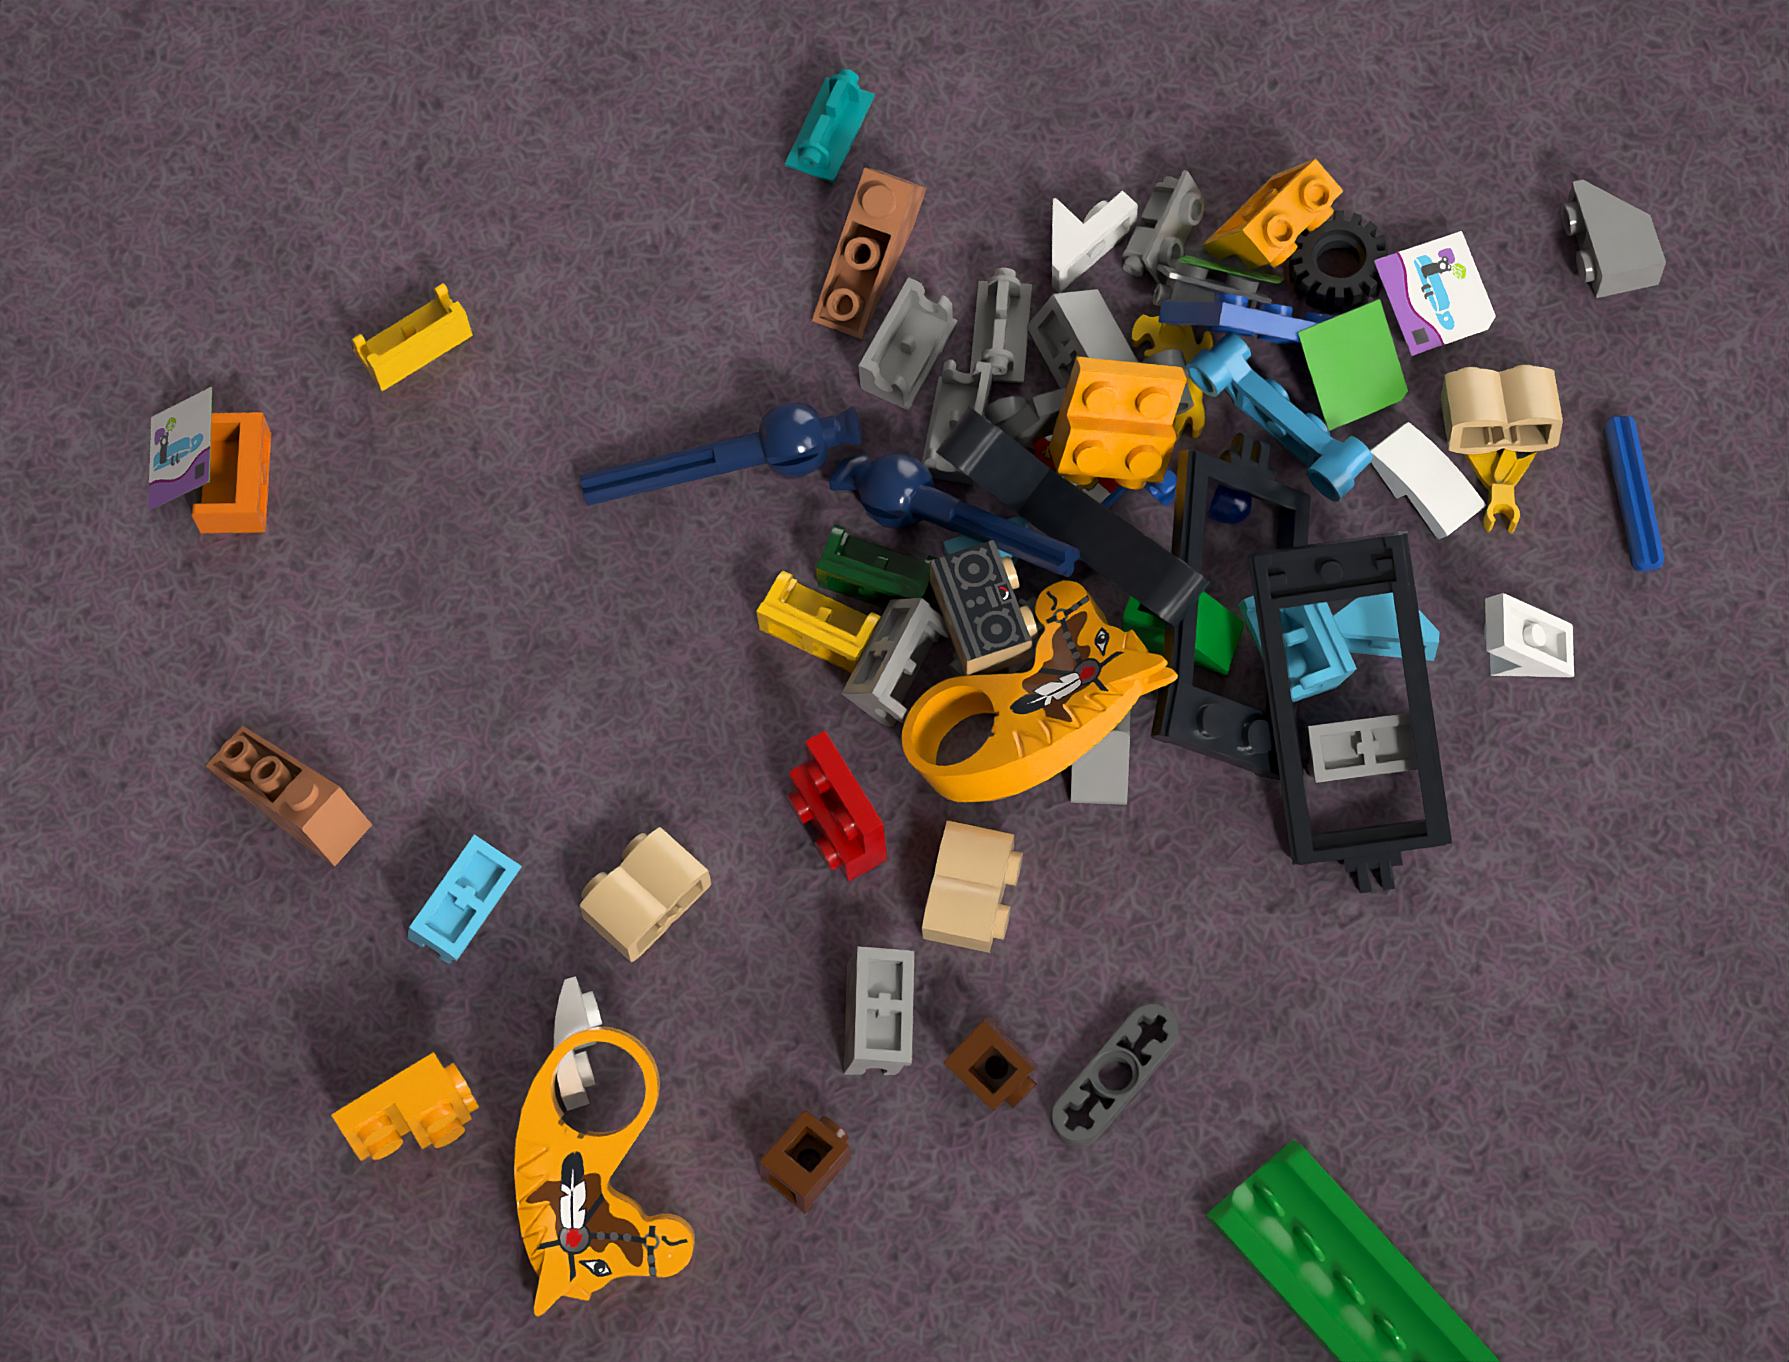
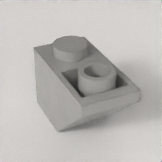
M1583 179L1573 181L1567 203L1561 206V216L1565 232L1568 236L1576 234L1581 249L1576 253V263L1582 282H1591L1596 298L1659 285L1666 261L1651 215Z

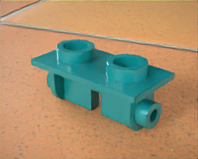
M840 69L838 74L832 75L831 78H825L785 162L786 167L831 183L835 182L875 97V94L860 89L857 84L859 76L849 69Z

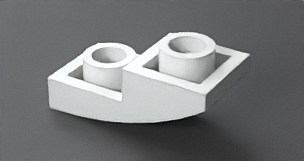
M1409 422L1402 425L1370 450L1373 456L1371 463L1396 499L1407 495L1437 539L1451 534L1486 506L1473 486L1451 460Z
M576 976L564 980L555 1016L554 1049L572 1034L583 1029L602 1025L593 991L582 994ZM589 1042L575 1047L565 1055L559 1064L556 1074L561 1097L567 1111L589 1104L585 1087L595 1085L593 1072L586 1051L575 1054V1050L594 1045L596 1042Z

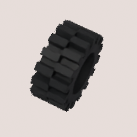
M1335 210L1333 220L1328 221L1327 219L1311 232L1305 228L1297 236L1295 243L1298 247L1289 258L1290 283L1295 282V293L1299 298L1305 294L1307 296L1306 304L1313 309L1317 303L1323 304V312L1332 314L1333 307H1341V314L1351 311L1352 305L1357 304L1359 308L1368 304L1370 296L1375 299L1383 283L1374 260L1388 256V250H1385L1386 240L1383 234L1375 237L1377 226L1369 221L1365 227H1362V215L1354 212L1351 221L1343 220L1344 210ZM1331 248L1346 249L1356 257L1359 268L1349 277H1331L1319 269L1317 264L1318 257L1324 251Z

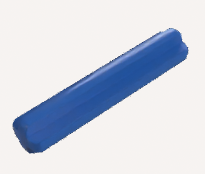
M1628 415L1613 417L1607 420L1604 432L1633 568L1638 572L1653 571L1662 567L1665 556L1636 422L1633 417Z

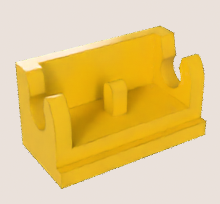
M444 283L433 289L436 299L376 336L365 341L363 335L359 334L351 339L354 353L381 391H384L473 336L466 311L458 301L453 303Z
M782 571L776 578L765 600L761 602L756 611L759 629L852 673L882 616L873 612L867 616L799 584L796 579L792 578V574Z

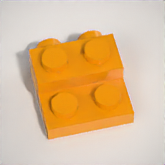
M1312 159L1273 175L1202 246L1217 260L1235 254L1249 270L1268 263L1274 268L1284 262L1297 249L1298 246L1295 240L1305 228L1311 232L1333 214L1334 210L1331 205L1343 190L1317 159Z
M1076 357L1049 444V450L1057 473L1062 474L1068 481L1079 485L1090 484L1094 477L1113 478L1119 485L1134 490L1142 489L1146 482L1162 483L1177 439L1172 424L1187 381L1183 368Z
M433 1052L331 1115L360 1161L370 1155L373 1160H379L396 1151L403 1144L401 1136L409 1131L412 1132L422 1150L432 1143L435 1148H441L452 1143L464 1133L465 1128L463 1124L472 1119L470 1113L478 1109L479 1106L456 1065L452 1063L443 1068Z

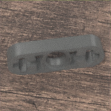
M1146 1004L1134 1010L1057 1100L1053 1108L1052 1125L1055 1134L1063 1143L1073 1147H1085L1094 1143L1173 1051L1178 1038V1023L1170 1010L1158 1004ZM1158 1020L1164 1024L1162 1036L1166 1040L1162 1043L1155 1039L1148 1042L1141 1051V1058L1149 1062L1142 1066L1132 1052L1118 1046L1125 1041L1132 1050L1142 1036V1029L1138 1024L1143 1021L1151 1026ZM1109 1062H1121L1130 1069L1132 1081L1126 1088L1114 1091L1107 1089L1101 1084L1098 1073ZM1089 1084L1098 1098L1112 1105L1108 1110H1105L1102 1103L1098 1101L1089 1113V1122L1092 1127L1087 1130L1082 1126H1078L1074 1131L1066 1128L1068 1115L1064 1111L1070 1107L1078 1112L1090 1100V1093L1082 1090V1088Z

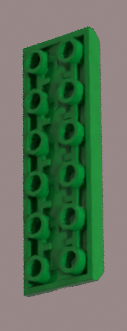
M1293 1139L1205 1215V1218L1335 1362H1500L1308 1151Z

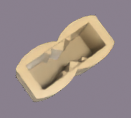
M1519 365L1502 372L1477 367H1465L1444 375L1441 404L1449 451L1461 454H1482L1505 448L1518 452H1535L1558 446L1563 419L1554 370L1532 365Z
M947 820L923 918V939L990 953L993 938L1004 940L1011 906L1001 904L1006 884L1017 885L1023 858V852L1014 851V834Z
M661 827L654 830L648 836L645 833L636 836L622 853L624 861L608 875L605 872L597 874L590 880L581 894L584 900L579 906L583 919L631 963L638 959L669 928L671 923L676 921L711 885L709 870Z

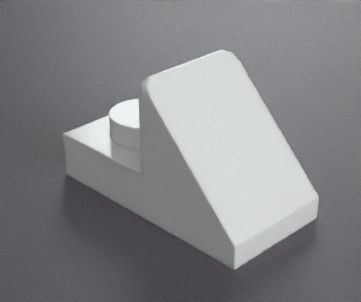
M1124 191L1120 192L1109 203L1104 200L1095 205L1085 217L1084 224L1059 200L1053 199L1052 287L1058 293L1063 291L1136 228L1138 204Z
M1504 593L1485 599L1486 623L1484 625V636L1486 639V651L1490 653L1491 676H1574L1573 626L1571 623Z

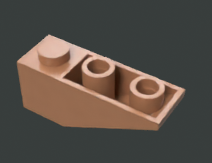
M864 168L812 318L813 322L862 339L913 230L927 187L879 170Z
M243 725L223 744L220 751L205 766L307 849L333 866H336L372 826V823L340 786Z

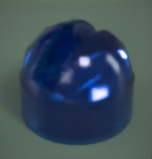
M1218 484L1207 517L1229 525L1243 522L1251 513L1252 498Z

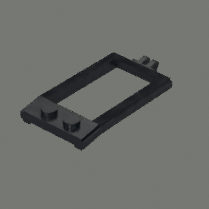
M1238 433L1234 436L1230 445V451H1224L1219 459L1198 450L1192 451L1187 449L1179 451L1171 553L1201 574L1208 480L1279 507L1277 549L1308 545L1311 497L1309 494L1274 481L1275 470L1267 466L1270 455L1269 444L1260 440L1253 442L1250 436L1243 433ZM1198 598L1176 628L1165 621L1163 657L1167 661L1165 667L1173 669L1178 678L1174 682L1159 688L1150 737L1154 740L1170 743L1254 772L1255 775L1280 780L1268 690L1266 710L1263 712L1192 686ZM1298 701L1294 702V709H1295V716H1296V718H1297V702H1298Z
M1398 531L1248 554L1292 865L1344 859L1346 873L1357 872L1361 894L1372 892L1370 870L1380 869L1383 890L1395 889L1392 867L1403 865L1401 851L1445 846L1452 843L1408 532ZM1393 593L1425 819L1312 834L1280 609Z

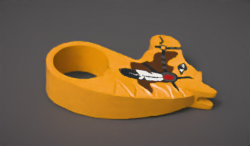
M1063 580L1044 589L1037 599L1035 613L1038 620L1045 627V631L1037 643L1033 668L1028 672L1016 674L958 676L934 685L910 709L902 730V747L906 758L938 794L946 799L956 802H982L1005 798L1030 789L1073 764L1121 722L1140 696L1174 682L1178 675L1173 669L1165 667L1167 661L1163 656L1149 653L1146 646L1133 630L1123 632L1117 627L1109 626L1105 614L1082 585L1077 582ZM980 713L998 715L994 718V725L991 731L995 733L994 736L988 737L984 745L975 754L953 765H936L939 744L943 737L957 723L967 717Z
M611 1027L587 1028L572 1034L562 1041L552 1051L534 1078L521 1111L515 1143L514 1177L517 1212L522 1239L530 1262L540 1278L534 1303V1314L536 1316L544 1314L562 1295L589 1301L592 1292L599 1290L614 1278L622 1276L669 1277L680 1272L691 1259L694 1248V1231L686 1220L674 1214L647 1216L636 1201L616 1191L610 1184L612 1174L654 1112L660 1091L659 1073L651 1053L637 1038L620 1029ZM589 1042L612 1043L625 1049L638 1062L645 1079V1099L638 1115L627 1125L613 1131L594 1132L588 1130L586 1134H582L572 1129L562 1120L564 1113L555 1095V1076L559 1064L565 1055L579 1045Z

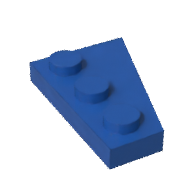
M1216 293L1214 302L1162 301L1158 322L1177 326L1203 325L1206 326L1205 331L1221 334L1232 332L1239 336L1255 337L1256 333L1257 340L1302 348L1298 332L1334 317L1317 313H1304V319L1301 320L1292 318L1293 308L1288 306L1260 303L1259 310L1247 308L1248 298Z

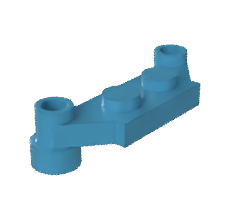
M1228 332L1209 351L1202 349L1186 364L1189 372L1188 376L1201 391L1211 397H1216L1221 391L1226 389L1233 399L1234 405L1308 467L1307 476L1310 482L1327 499L1338 502L1354 487V478L1373 460L1372 453L1362 441L1353 436L1348 437L1343 443L1330 437V432L1326 425L1312 413H1302L1290 402L1288 394L1281 385L1270 378L1264 380L1253 371L1246 362L1251 356L1250 349L1236 334Z

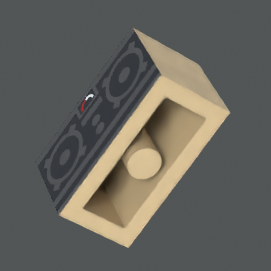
M994 540L930 560V583L965 676L985 675L1031 659L1032 639L1038 638L1035 620L1028 605L1019 608L1013 589L1019 588L1015 567L1009 555L1000 557Z

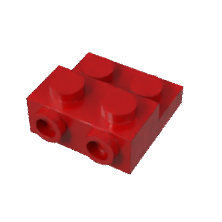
M824 730L805 741L808 761L788 772L792 792L787 794L786 798L799 822L803 825L811 821L820 838L814 841L828 869L832 871L839 867L846 880L850 882L887 861L884 824Z

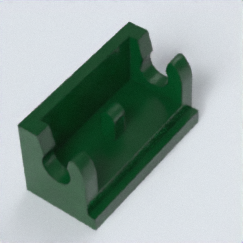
M838 525L833 527L822 556L816 565L818 587L885 609L890 600L923 598L929 603L933 593L930 583V560L936 559V557L929 555L926 561L851 537L849 533L845 532L846 528Z

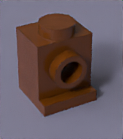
M991 1017L983 1020L944 1061L993 1111L999 1108L1005 1101L1014 1109L1037 1085L1030 1075L1038 1065L998 1027V1024ZM992 1056H1001L1007 1061L1008 1072L1004 1077L997 1078L989 1073L987 1066Z
M804 1110L759 1161L761 1178L806 1214L813 1206L816 1198L850 1161V1145L846 1143L849 1137L830 1118L822 1116L817 1120L808 1111ZM814 1154L821 1162L814 1170L807 1171L798 1164L802 1156Z

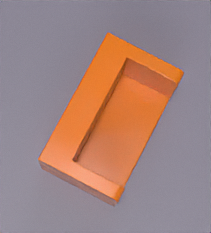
M263 412L212 413L210 482L202 485L201 504L192 505V517L200 533L266 532L271 431Z

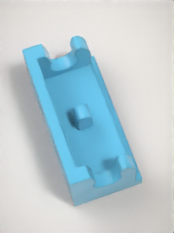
M1254 596L1244 599L1239 604V607L1263 658ZM1327 602L1280 609L1293 702L1337 688L1357 669Z
M473 835L409 927L407 939L420 947L429 946L440 954L439 958L448 964L453 959L457 961L522 866L476 835Z

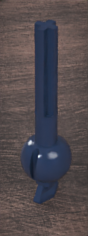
M784 403L771 409L762 418L759 432L580 475V482L585 502L589 506L763 464H768L770 470L783 477H804L817 471L825 463L828 447L840 445V443L861 444L863 434L854 406L836 417L832 415L820 418L818 412L809 405Z
M863 451L844 458L829 480L830 490L832 491L857 490L860 492L861 502L867 516L885 528L905 529L925 520L981 543L994 540L998 550L1066 577H1069L1075 571L1074 562L1080 558L1078 548L935 489L933 478L927 466L908 454L890 453L871 462L866 452Z

